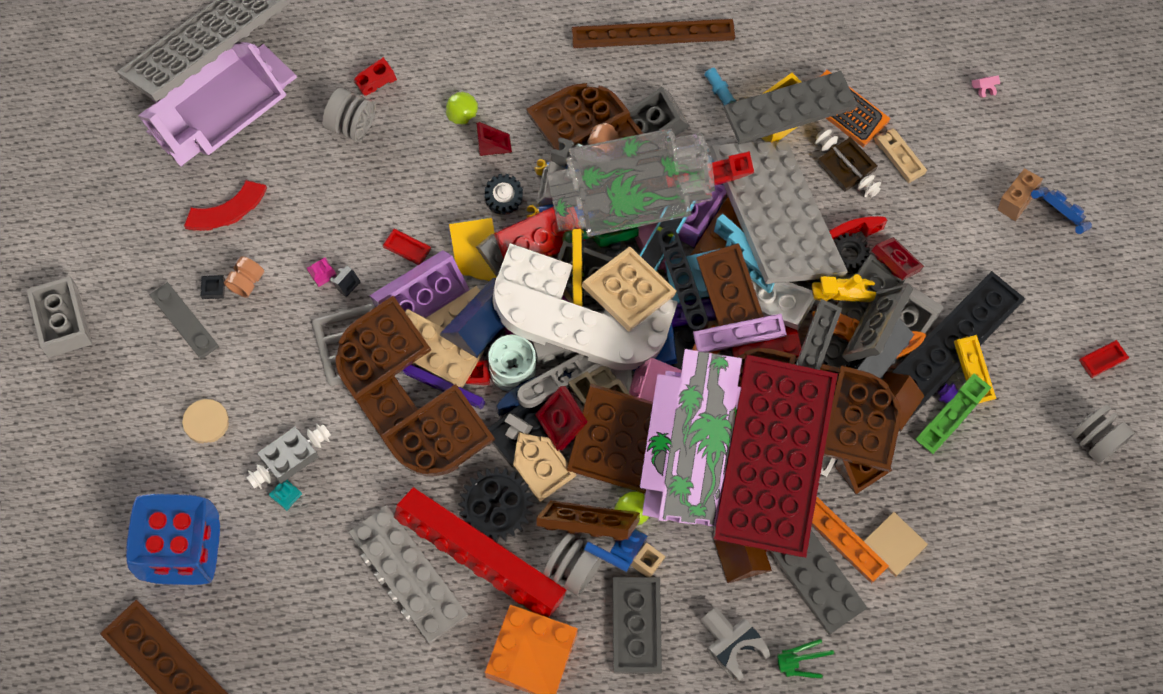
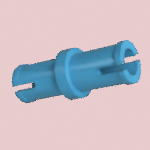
M716 68L707 70L704 76L713 87V93L718 95L723 105L736 102L728 90V84L721 79Z

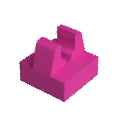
M326 258L306 268L318 287L330 281L331 277H337L336 272Z

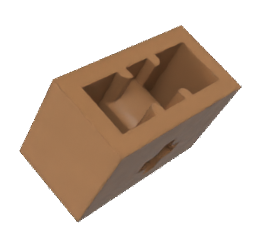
M1024 168L1002 196L998 211L1016 221L1032 201L1031 192L1040 188L1043 178Z

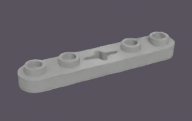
M578 354L522 385L518 390V402L526 408L535 407L549 399L560 386L569 388V381L587 371L591 373L603 365L588 361V356ZM565 370L567 373L572 372L571 378L567 376L562 377Z

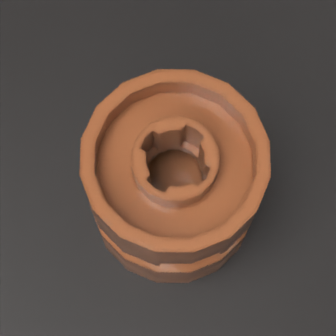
M242 256L233 267L235 271H231L225 279L224 285L232 292L248 298L255 287L253 283L258 282L265 271L255 261Z

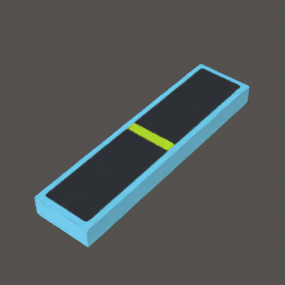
M683 199L687 200L686 205H678L677 203L676 205L668 206L640 253V256L656 272L665 258L658 240L659 232L665 227H671L679 233L696 200ZM672 234L665 236L664 243H672L675 236Z

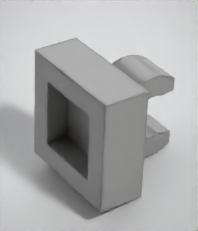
M509 413L505 422L511 426L505 435L516 440L518 433L529 434L533 426L514 414Z

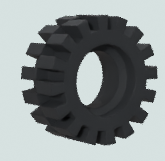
M845 233L844 237L839 235L834 240L848 271L846 274H850L852 271L856 274L870 255V247H866L867 241L861 242L863 237L859 236L857 239L854 233H852L851 237H849V233ZM845 248H852L856 251L857 258L848 260L842 256L841 251Z

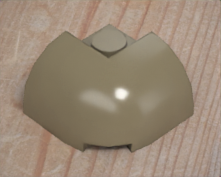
M601 366L591 373L587 371L568 382L569 387L583 406H585L591 384L630 395L619 378L616 379L609 367Z

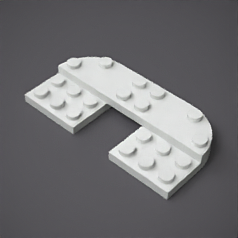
M513 244L509 245L495 281L493 305L501 318L502 324L512 333L542 345L548 342L588 356V361L616 370L637 369L638 366L643 365L650 358L655 359L660 353L667 339L677 301L670 299L628 332L606 309L601 314L561 300L573 265Z

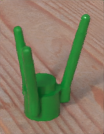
M821 639L792 649L782 650V653L777 654L780 673L786 672V677L800 676L822 679V674L796 671L795 668H799V661L833 655L835 651H821L799 656L794 654L821 644Z

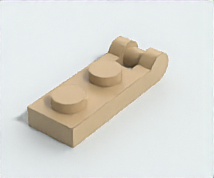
M892 128L884 136L879 135L874 139L876 145L883 150L908 184L926 174L927 169L895 129Z

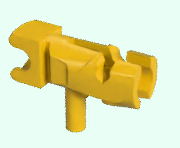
M858 274L850 279L837 280L836 277L823 276L820 277L821 282L812 283L814 300L821 301V299L828 301L832 298L843 301L871 302L876 296V292L868 291V287L874 286L875 282L862 279Z

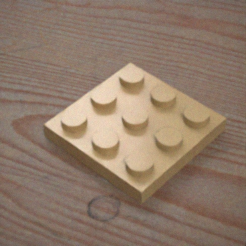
M628 247L583 281L582 287L628 332L674 297L677 292L631 247Z

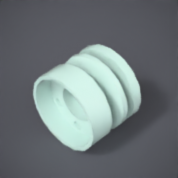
M505 335L498 338L492 344L489 351L490 377L496 386L509 392L522 382L535 377V350L527 339L518 335Z

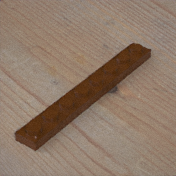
M733 19L572 27L573 48L735 40Z

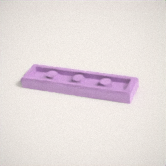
M776 314L694 331L693 335L697 351L708 353L786 337L782 314Z

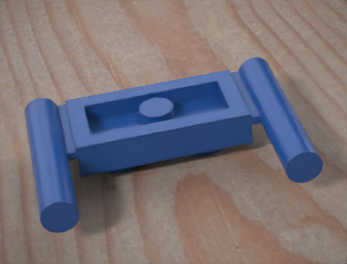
M1042 187L1031 192L1032 198L1036 199L1043 196L1047 202L1078 225L1075 228L1077 234H1082L1092 228L1091 222H1084V219L1087 217L1083 214L1084 210L1077 204H1070L1066 200L1067 196L1061 191H1049L1047 187Z
M634 529L629 539L617 540L610 552L589 541L584 550L627 572L648 535Z

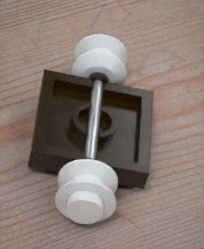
M831 129L820 131L816 136L815 144H822L821 151L829 152L821 156L817 163L844 192L859 183L858 190L864 189L866 191L864 197H874L881 190V182L875 183L873 181L875 176L870 174L877 170L878 165L851 137L836 145L838 137L831 136Z

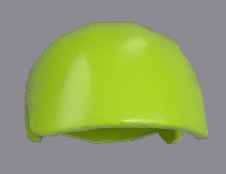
M467 92L455 93L449 98L446 105V116L455 124H467L471 118L476 116L478 111L476 99Z
M628 492L622 495L615 505L617 510L639 512L640 521L638 525L644 524L649 516L642 515L645 501L643 493Z

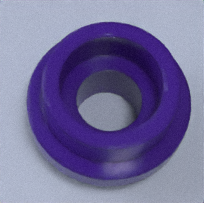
M954 383L943 385L938 391L940 395L938 400L940 402L944 401L946 404L949 403L958 393V390L955 388L956 385Z

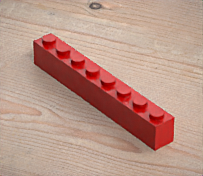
M413 487L397 504L394 518L401 525L407 526L416 532L420 538L428 540L438 550L447 553L457 563L466 566L475 575L484 578L497 590L503 591L512 597L516 603L524 605L533 613L550 618L563 601L567 591L565 588Z

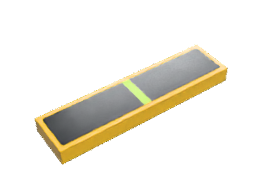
M573 229V304L584 307V288L582 287L584 281V232L582 229Z

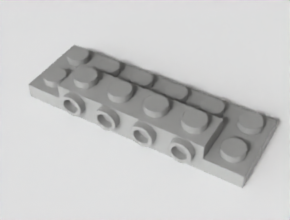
M387 505L349 531V534L363 552L360 557L367 567L370 565L374 567L377 572L373 575L380 585L384 583L390 589L387 592L394 604L400 603L403 607L400 611L408 623L413 621L429 645L468 617L466 611L413 539L394 518L393 512Z

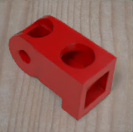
M383 57L360 72L355 77L354 83L361 93L367 96L388 82L396 81L397 78L393 69Z

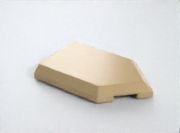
M518 433L513 465L521 477L524 478L526 484L529 485L539 502L577 476L575 473L567 471L568 462L561 452L556 450L550 438Z

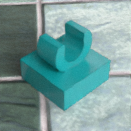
M286 480L281 484L279 483L269 494V497L287 511L302 495V492Z

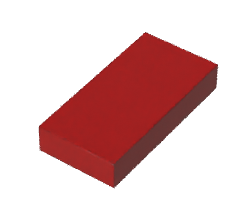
M395 228L383 244V248L417 265L423 263L431 251L430 246Z
M1115 340L1080 358L1079 361L1088 375L1093 378L1128 360L1129 356L1119 342Z

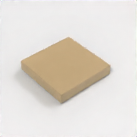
M895 512L864 540L889 565L887 569L895 577L928 545Z

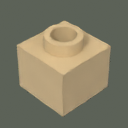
M646 543L633 560L631 566L645 577H652L666 556ZM643 561H650L651 566H647Z

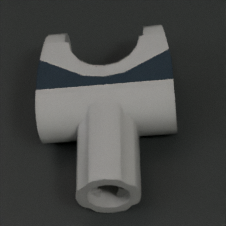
M717 607L701 619V622L716 639L707 648L708 653L735 681L739 682L744 678L736 661L739 649L756 651L763 660L770 657V652L763 639L746 619L743 618L736 625L732 626Z

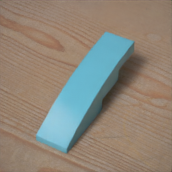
M722 214L717 218L714 232L727 241L725 247L739 243L751 280L768 293L772 292L775 283H765L745 234Z

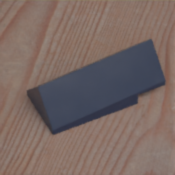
M492 278L440 333L441 337L476 358L486 346L490 347L506 328L502 324L501 318L493 305V290L496 278Z

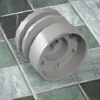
M340 87L331 95L323 115V126L337 134L343 132V136L351 137L352 140L360 142L372 125L376 109L375 102L363 96L356 97L353 92Z
M1108 404L1094 410L1084 418L1071 435L1075 440L1083 434L1086 436L1080 442L1082 447L1090 442L1094 444L1088 454L1098 464L1105 461L1135 434L1125 422L1120 423L1116 427L1112 424L1118 416L1116 413L1108 418L1105 417L1111 410Z
M568 533L552 551L543 574L550 578L556 572L553 579L556 583L561 581L564 576L568 577L564 586L565 589L579 596L596 573L602 559L587 551L580 552L583 540L579 539L573 545L575 535Z

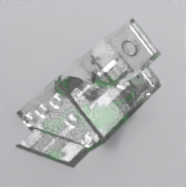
M671 128L570 148V157L566 158L568 169L547 173L558 230L563 231L581 227V229H586L588 237L691 216L690 205L713 200L712 192L715 191L711 152L702 133L675 138Z

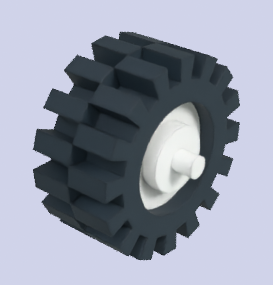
M498 174V177L493 176L491 181L487 182L484 190L485 202L491 211L494 210L497 214L502 213V215H506V213H513V210L519 208L523 198V188L519 180L516 181L514 176L509 177V174H505V176Z

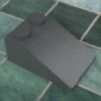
M660 87L629 109L630 117L647 139L656 144L672 139L690 127L671 93L663 87Z

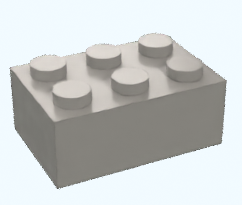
M71 276L26 289L40 347L48 358L92 345L79 290Z

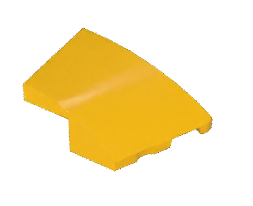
M492 218L449 224L454 259L461 274L487 281L497 278L476 248L488 236L495 233Z

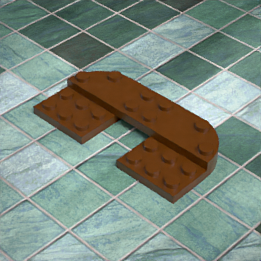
M587 83L571 85L526 109L533 123L550 146L556 150H559V138L571 140L576 146L577 143L582 144L588 141L593 128L604 123L612 125L619 135L614 151L608 154L613 156V160L627 157L625 153L622 156L621 144L624 146V142L629 137V141L635 136H639L635 141L647 139L632 120L629 110L619 97L611 90L600 85L598 88L589 87ZM659 149L650 150V151H645V152H640V153H641V154H644V153L659 151ZM660 158L639 161L638 165L656 161L660 162ZM666 176L632 184L633 187L638 183H643L638 191L648 187L645 192L668 188ZM615 178L610 179L601 188L594 189L595 191L588 190L584 192L587 196L603 193L606 191L607 184L610 188ZM660 208L647 210V212L656 211ZM600 212L604 219L609 217V214L605 215L602 212ZM626 222L625 224H623L622 226H620V227H618V228H615V229L612 228V230H613V231H616V230H618L619 228L625 226L626 224H628V223H630V222Z
M391 296L357 319L345 330L338 342L339 347L336 355L338 374L394 457L406 469L423 476H442L455 471L460 464L495 441V438L457 384L447 389L419 410L400 385L395 375L430 352L431 348L394 296Z
M768 348L745 351L744 354L736 357L742 358L738 387L741 384L746 355L796 365L798 358H796L795 354ZM822 364L820 370L837 373L824 456L889 472L901 422V411L897 397L895 398L889 386L882 379L871 373L845 366L837 368Z

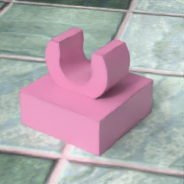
M999 75L972 80L973 88H980L978 94L981 98L986 97V89H989L991 95H996L997 90L993 85L1000 84Z

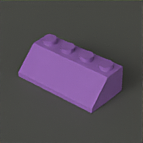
M442 250L369 296L376 307L391 296H394L405 312L409 309L427 318L470 289L452 255Z

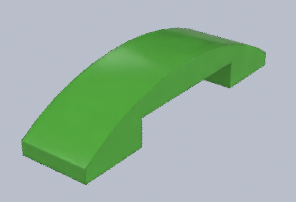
M973 373L959 389L956 396L928 424L915 441L933 455L992 387Z

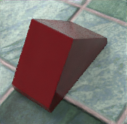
M481 122L476 123L480 156L512 152L510 134Z

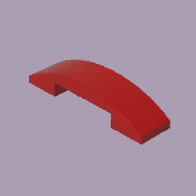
M750 151L728 156L729 159L703 164L707 178L703 179L704 188L727 183L753 174L754 168ZM686 172L680 173L681 176L674 174L675 179L666 176L668 188L689 184V176Z
M882 216L857 218L847 221L829 232L833 241L839 235L844 237L845 233H849V236H852V233L856 234L862 231L866 238L883 230L888 220Z

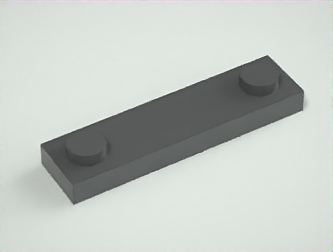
M168 282L149 294L200 360L219 347Z
M821 299L796 365L820 370L842 308Z

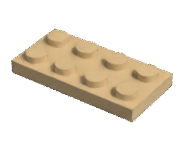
M407 309L405 313L431 348L430 352L413 364L451 384H457L458 387L463 388L484 350L477 358L441 337L440 333L444 328Z

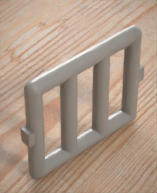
M374 304L349 310L345 307L338 309V313L319 317L312 321L327 382L330 386L343 384V381L339 375L335 376L333 365L336 364V355L330 356L327 345L338 343L344 332L325 337L322 326L365 315L376 307Z

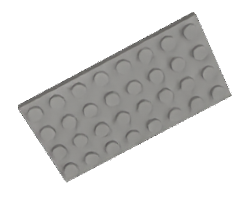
M215 0L122 67L117 73L123 80L154 101L161 100L175 87L181 86L190 76L199 73L205 65L214 62L224 51L233 48L236 42L248 37L255 28L264 25L270 17L279 14L288 3L286 0Z
M788 141L711 145L709 152L714 162L729 159L728 156L750 151L754 173L723 183L766 284L815 280L823 276L845 277L848 271Z

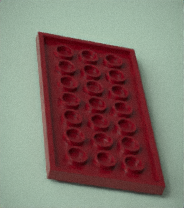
M751 355L745 356L740 396L713 540L802 558L807 557L837 373Z

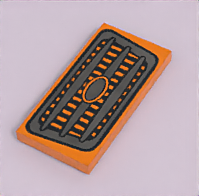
M826 70L821 76L831 74V72ZM850 88L857 102V108L826 119L864 148L889 123L891 118Z

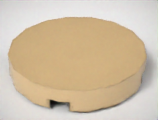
M203 399L194 402L187 408L183 415L182 424L185 433L191 440L197 443H211L217 441L225 434L228 429L229 418L226 409L221 403L211 399Z

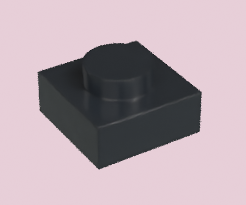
M224 275L201 276L200 296L202 299H224Z

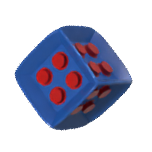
M146 494L137 496L131 511L126 547L129 571L137 579L155 584L202 585L211 583L216 570L220 537L219 512L215 505L207 498L194 495Z

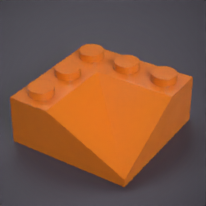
M510 605L485 670V677L530 694H557L578 634V628Z

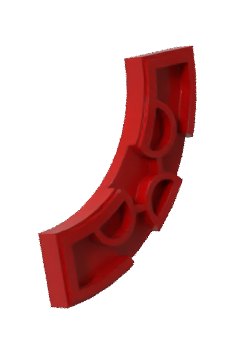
M246 180L241 190L224 204L204 209L191 207L184 224L185 229L207 231L236 223L259 204L267 190V186Z

